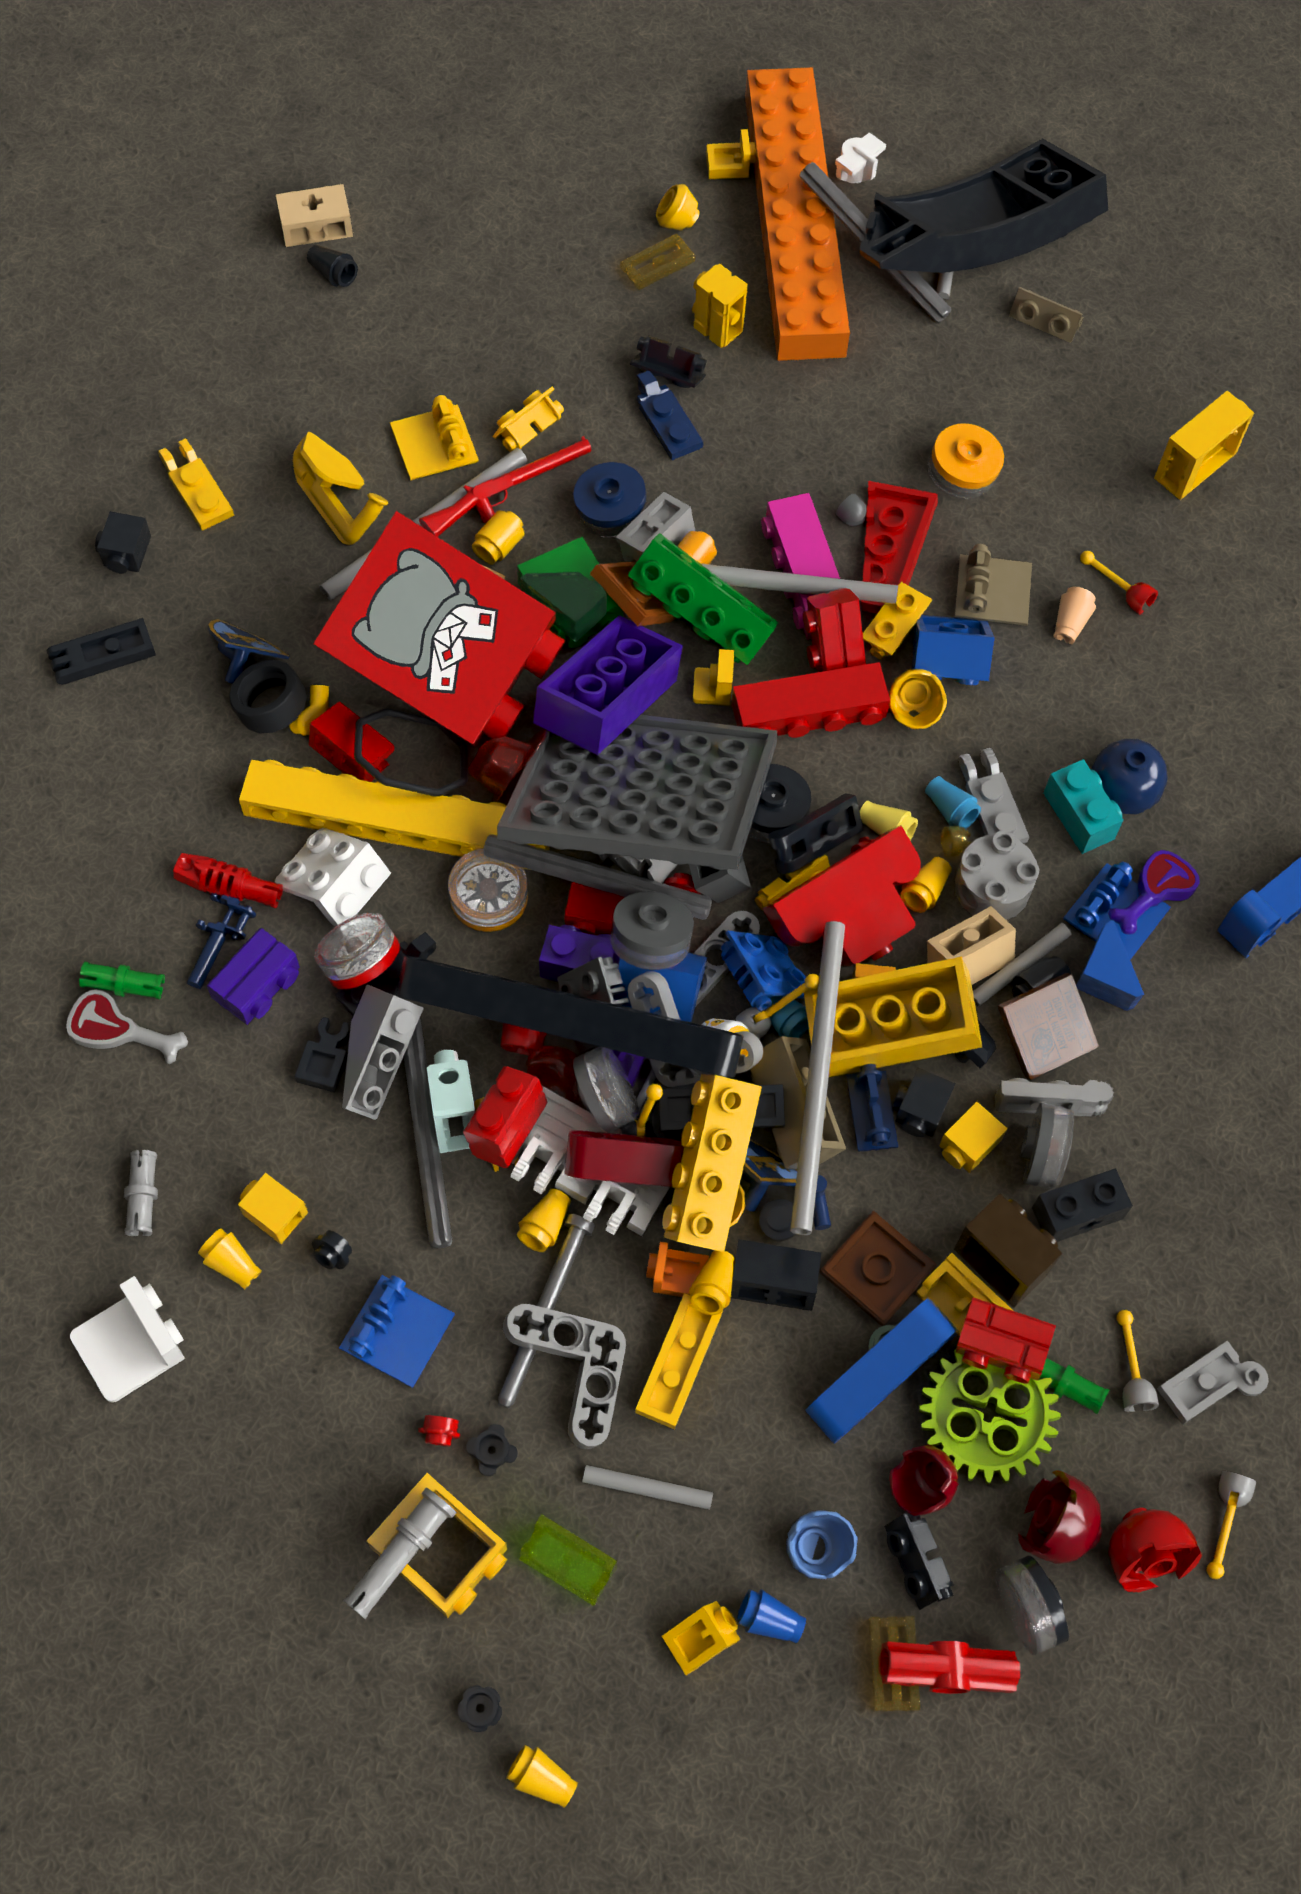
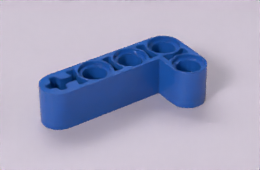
M1301 857L1259 892L1256 893L1254 890H1251L1245 894L1229 910L1217 931L1244 958L1249 957L1248 954L1257 944L1261 947L1276 934L1275 931L1284 922L1288 924L1301 913Z
M931 1299L924 1300L824 1391L805 1412L831 1442L835 1444L960 1331Z

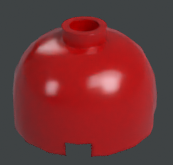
M1136 1508L1129 1511L1123 1517V1521L1116 1527L1109 1541L1108 1553L1113 1572L1119 1584H1122L1124 1590L1128 1592H1142L1156 1588L1158 1586L1148 1579L1157 1578L1172 1572L1176 1573L1179 1580L1193 1570L1202 1557L1197 1541L1187 1524L1176 1515L1164 1510Z

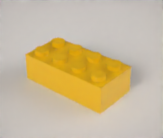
M962 956L839 982L829 1077L860 1072V1067L866 1064H875L876 1068L982 1048L970 973ZM818 988L815 990L809 989L804 992L811 1045Z

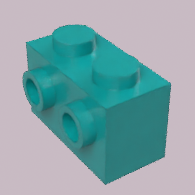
M1082 759L1050 774L1043 794L1081 854L1114 840L1124 820L1122 819V812L1118 804L1110 800L1105 793L1098 773L1095 770H1091L1085 760Z

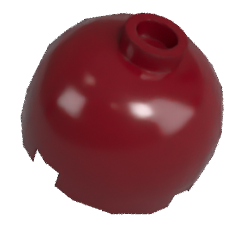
M1056 1470L1052 1473L1057 1477L1052 1481L1043 1478L1030 1494L1024 1514L1034 1510L1035 1512L1027 1536L1024 1537L1018 1533V1539L1022 1550L1043 1560L1062 1564L1079 1559L1099 1543L1102 1535L1101 1510L1097 1498L1087 1485L1065 1472ZM1037 1528L1047 1532V1537L1045 1538L1038 1533Z

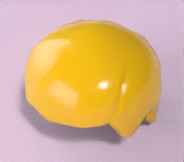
M924 669L905 671L895 678L889 691L890 708L895 719L911 729L930 727L940 720L946 708L947 698L940 679ZM916 710L920 714L913 717L909 712Z

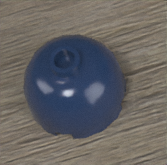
M1122 739L1110 743L1097 755L1091 769L1098 773L1105 793L1110 800L1118 804L1122 814H1139L1157 804L1162 797L1168 779L1167 765L1160 752L1150 743L1139 739Z

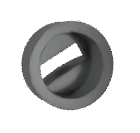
M856 494L849 495L836 511V516L849 526L862 524L867 514L866 504Z

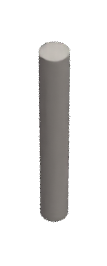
M1060 923L973 991V995L977 1005H982L1009 984L1016 975L1035 964L1070 937L1072 934L1064 923Z
M589 1465L585 1467L582 1481L583 1483L710 1510L713 1492Z

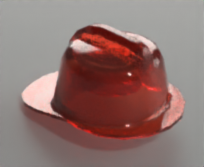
M545 729L536 733L527 743L501 736L486 741L480 747L469 766V773L494 794L492 802H497L510 781L539 749L547 734Z

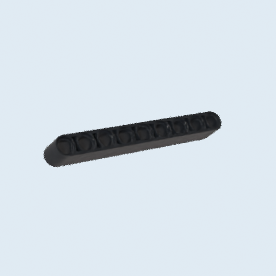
M403 956L395 994L404 999L725 1077H735L744 1038L743 1035L412 956Z

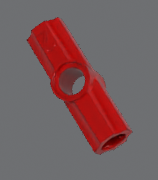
M887 1641L882 1643L878 1661L882 1684L929 1687V1691L935 1693L962 1694L968 1693L970 1690L1013 1693L1017 1691V1684L1020 1679V1661H1018L1015 1651L969 1648L968 1643L959 1641H934L928 1645Z

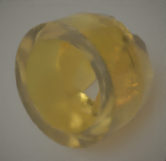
M945 826L943 828L941 844L946 857L963 855L965 849L972 843L967 841L971 833L965 827Z

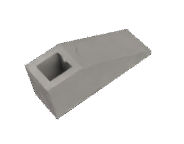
M367 984L351 1021L342 1108L374 1120L378 1118L424 1009L423 1007Z

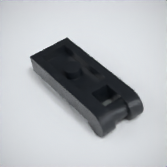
M845 793L789 827L771 832L768 837L771 848L776 849L777 858L774 861L777 872L779 874L792 873L863 831L856 795ZM796 844L797 850L792 852L791 845Z

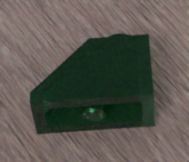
M580 572L526 573L521 577V591L556 612V620L553 624L575 642L607 614V594L604 588L597 581L588 580Z

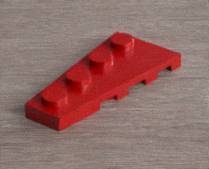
M868 481L867 524L862 581L899 585L900 582H903L909 586L938 504V494ZM861 600L862 611L876 614L885 604Z

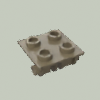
M984 544L974 545L969 555L960 554L955 617L1028 626L1032 563L991 558V553Z

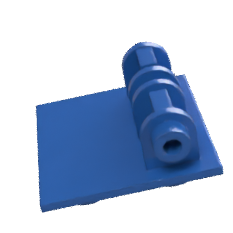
M1120 862L1113 866L1106 863L1063 919L1096 942L1105 923L1111 921L1108 915L1111 908H1127L1139 897L1138 884L1131 880L1132 867L1126 862ZM1161 902L1157 906H1151L1137 919V931L1134 934H1124L1121 931L1120 925L1115 922L1130 960L1171 907L1165 902Z
M727 930L726 935L729 941H726L721 946L723 951L721 957L734 979L738 980L739 987L744 989L743 993L752 1007H757L759 1011H764L772 1005L771 998L773 996L785 997L805 983V975L795 967L788 956L787 946L779 938ZM804 993L797 998L804 999Z
M382 1275L339 1349L413 1388L454 1318L455 1313L406 1288V1283L402 1279L393 1275L389 1279Z

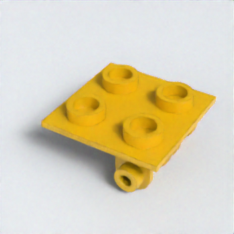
M444 395L434 398L431 412L390 422L410 480L479 462L458 404L453 405L452 401Z

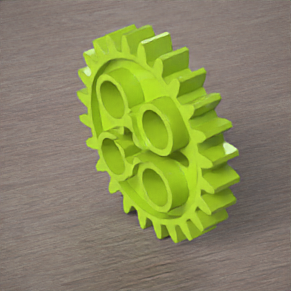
M955 1349L954 1357L956 1363L952 1364L942 1358L940 1366L944 1374L941 1375L936 1372H930L929 1379L936 1385V1388L928 1387L922 1389V1395L932 1400V1403L920 1405L919 1412L931 1416V1419L921 1424V1429L924 1431H934L935 1433L927 1441V1444L934 1447L941 1445L942 1451L954 1459L957 1472L962 1466L967 1467L968 1481H972L978 1471L983 1472L986 1485H990L993 1473L998 1472L1004 1484L1008 1483L1009 1470L1014 1469L1021 1478L1026 1475L1024 1462L1027 1461L1037 1468L1041 1462L1035 1453L1036 1450L1049 1454L1052 1449L1043 1438H1055L1059 1432L1048 1425V1422L1059 1420L1061 1417V1413L1049 1409V1405L1058 1401V1395L1045 1394L1044 1391L1052 1383V1379L1044 1378L1037 1381L1030 1378L1028 1384L1019 1383L1005 1377V1369L988 1364L987 1369H979L962 1361L963 1355L956 1353ZM977 1375L985 1381L987 1389L981 1395H971L965 1391L962 1384L963 1380L968 1376ZM1013 1388L1024 1391L1028 1398V1405L1021 1409H1013L1005 1401V1392ZM958 1398L979 1408H986L988 1403H993L996 1405V1413L1011 1418L1023 1419L1027 1422V1426H1017L1013 1422L1001 1417H994L991 1423L983 1420V1412L967 1407L955 1406L952 1400ZM957 1416H966L974 1423L975 1431L968 1437H959L952 1431L951 1421ZM1005 1429L1012 1432L1016 1438V1447L1009 1451L998 1449L992 1440V1436L997 1430Z

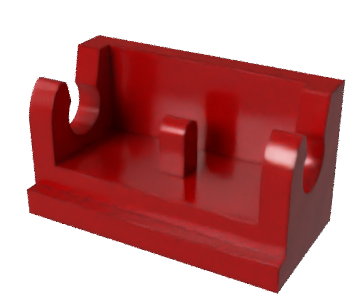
M339 701L310 723L309 746L344 774L353 775L359 780L372 782L375 778L356 762L354 758L355 723L360 717ZM369 724L363 725L362 756L381 773L389 765L385 759L394 752V744Z

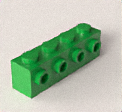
M660 533L651 541L628 574L634 580L632 584L636 589L647 596H651V594L664 602L662 606L669 614L676 618H681L682 616L692 623V629L700 637L708 641L712 638L724 650H734V662L737 663L742 661L748 665L779 623Z

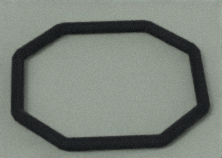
M384 708L356 721L354 758L381 784L436 797L442 796L467 783V744L459 736L429 717ZM384 716H391L437 726L460 747V779L435 789L386 778L362 756L363 725Z

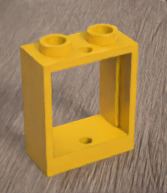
M1227 390L1169 438L1154 479L1179 500L1184 498L1237 454L1254 412L1242 400L1237 399Z
M426 1473L367 1539V1543L380 1556L399 1533L396 1528L399 1526L397 1523L400 1519H407L423 1499L422 1492L425 1488L433 1491L457 1512L454 1517L489 1548L488 1551L446 1599L408 1564L400 1573L406 1581L449 1618L454 1611L461 1615L471 1605L477 1596L473 1589L484 1576L491 1580L501 1570L507 1561V1558L503 1556L507 1546L498 1535L432 1476Z

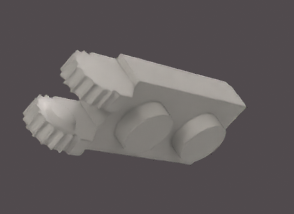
M986 748L981 751V763L988 776L982 778L977 777V770L969 754L960 755L959 765L967 782L966 790L970 795L977 798V804L981 807L978 819L984 834L1008 831L1022 843L1028 842V832L1003 772L1000 773L999 763L993 750Z
M1013 1078L1007 1081L1001 1080L995 1095V1110L997 1112L1035 1114L1039 1104L1044 1103L1054 1106V1115H1095L1096 1117L1105 1113L1108 1108L1107 1105L1114 1097V1092L1110 1084L1108 1085L1102 1081L1098 1082L1097 1080H1089L1082 1086L1070 1085L1068 1082L1061 1080L1036 1083L1029 1082L1024 1078Z

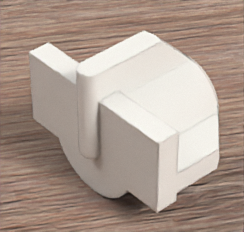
M870 132L863 138L855 137L846 140L842 145L841 156L835 162V165H837L836 177L849 183L872 180L876 176L878 164L876 157L885 150L886 144Z

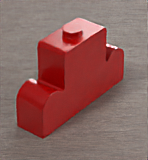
M900 825L879 835L766 905L762 910L778 937L789 946L798 947L817 941L821 936L824 939L825 924L830 921L841 922L845 925L841 966L855 965L870 956L874 961L893 950L890 943L915 928V921L895 886L913 881L919 874L921 861L916 849Z

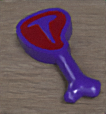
M1166 850L1157 851L1150 856L1140 872L1137 882L1139 897L1127 908H1111L1108 912L1109 918L1120 925L1121 931L1124 934H1134L1137 931V919L1151 906H1157L1165 900L1183 901L1189 899L1198 888L1200 883L1199 875L1187 861L1177 854Z

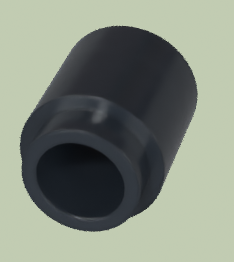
M1052 956L1051 958L1044 957L1013 978V997L1015 998L1065 973L1071 974V971L1061 958L1057 956Z

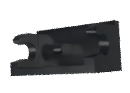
M738 1239L731 1298L812 1311L817 1294L821 1252Z

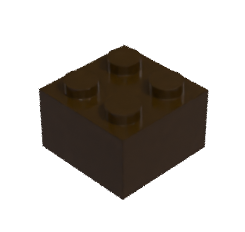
M1001 1193L965 1226L954 1247V1250L1013 1308L1049 1274L1063 1254L1058 1249L1057 1241L1049 1232L1044 1229L1038 1230L1027 1219V1214L1021 1205L1012 1199L1007 1200Z

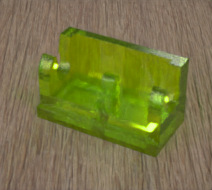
M542 1514L534 1526V1532L529 1541L524 1543L521 1549V1557L519 1558L520 1561L592 1606H595L617 1568V1560Z

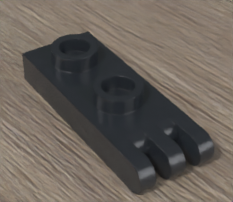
M143 618L53 645L47 649L48 658L52 660V670L56 672V682L61 685L156 656Z

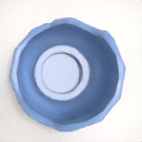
M826 1510L811 1511L802 1515L787 1533L786 1552L793 1567L808 1578H833L849 1564L853 1563L856 1557L858 1538L851 1523L837 1512ZM820 1536L826 1546L825 1553L820 1559L812 1560Z

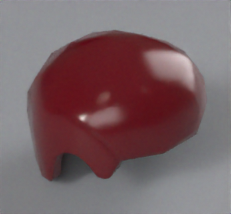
M930 1444L913 1447L911 1450L903 1452L902 1461L890 1471L889 1475L891 1493L899 1507L913 1516L932 1514L945 1508L952 1501L959 1485L957 1482L959 1476L956 1466L947 1453Z

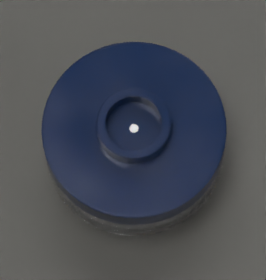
M607 462L595 465L579 477L574 487V502L579 521L589 532L599 537L616 538L620 532L648 507L646 488L642 476L634 468L623 463Z

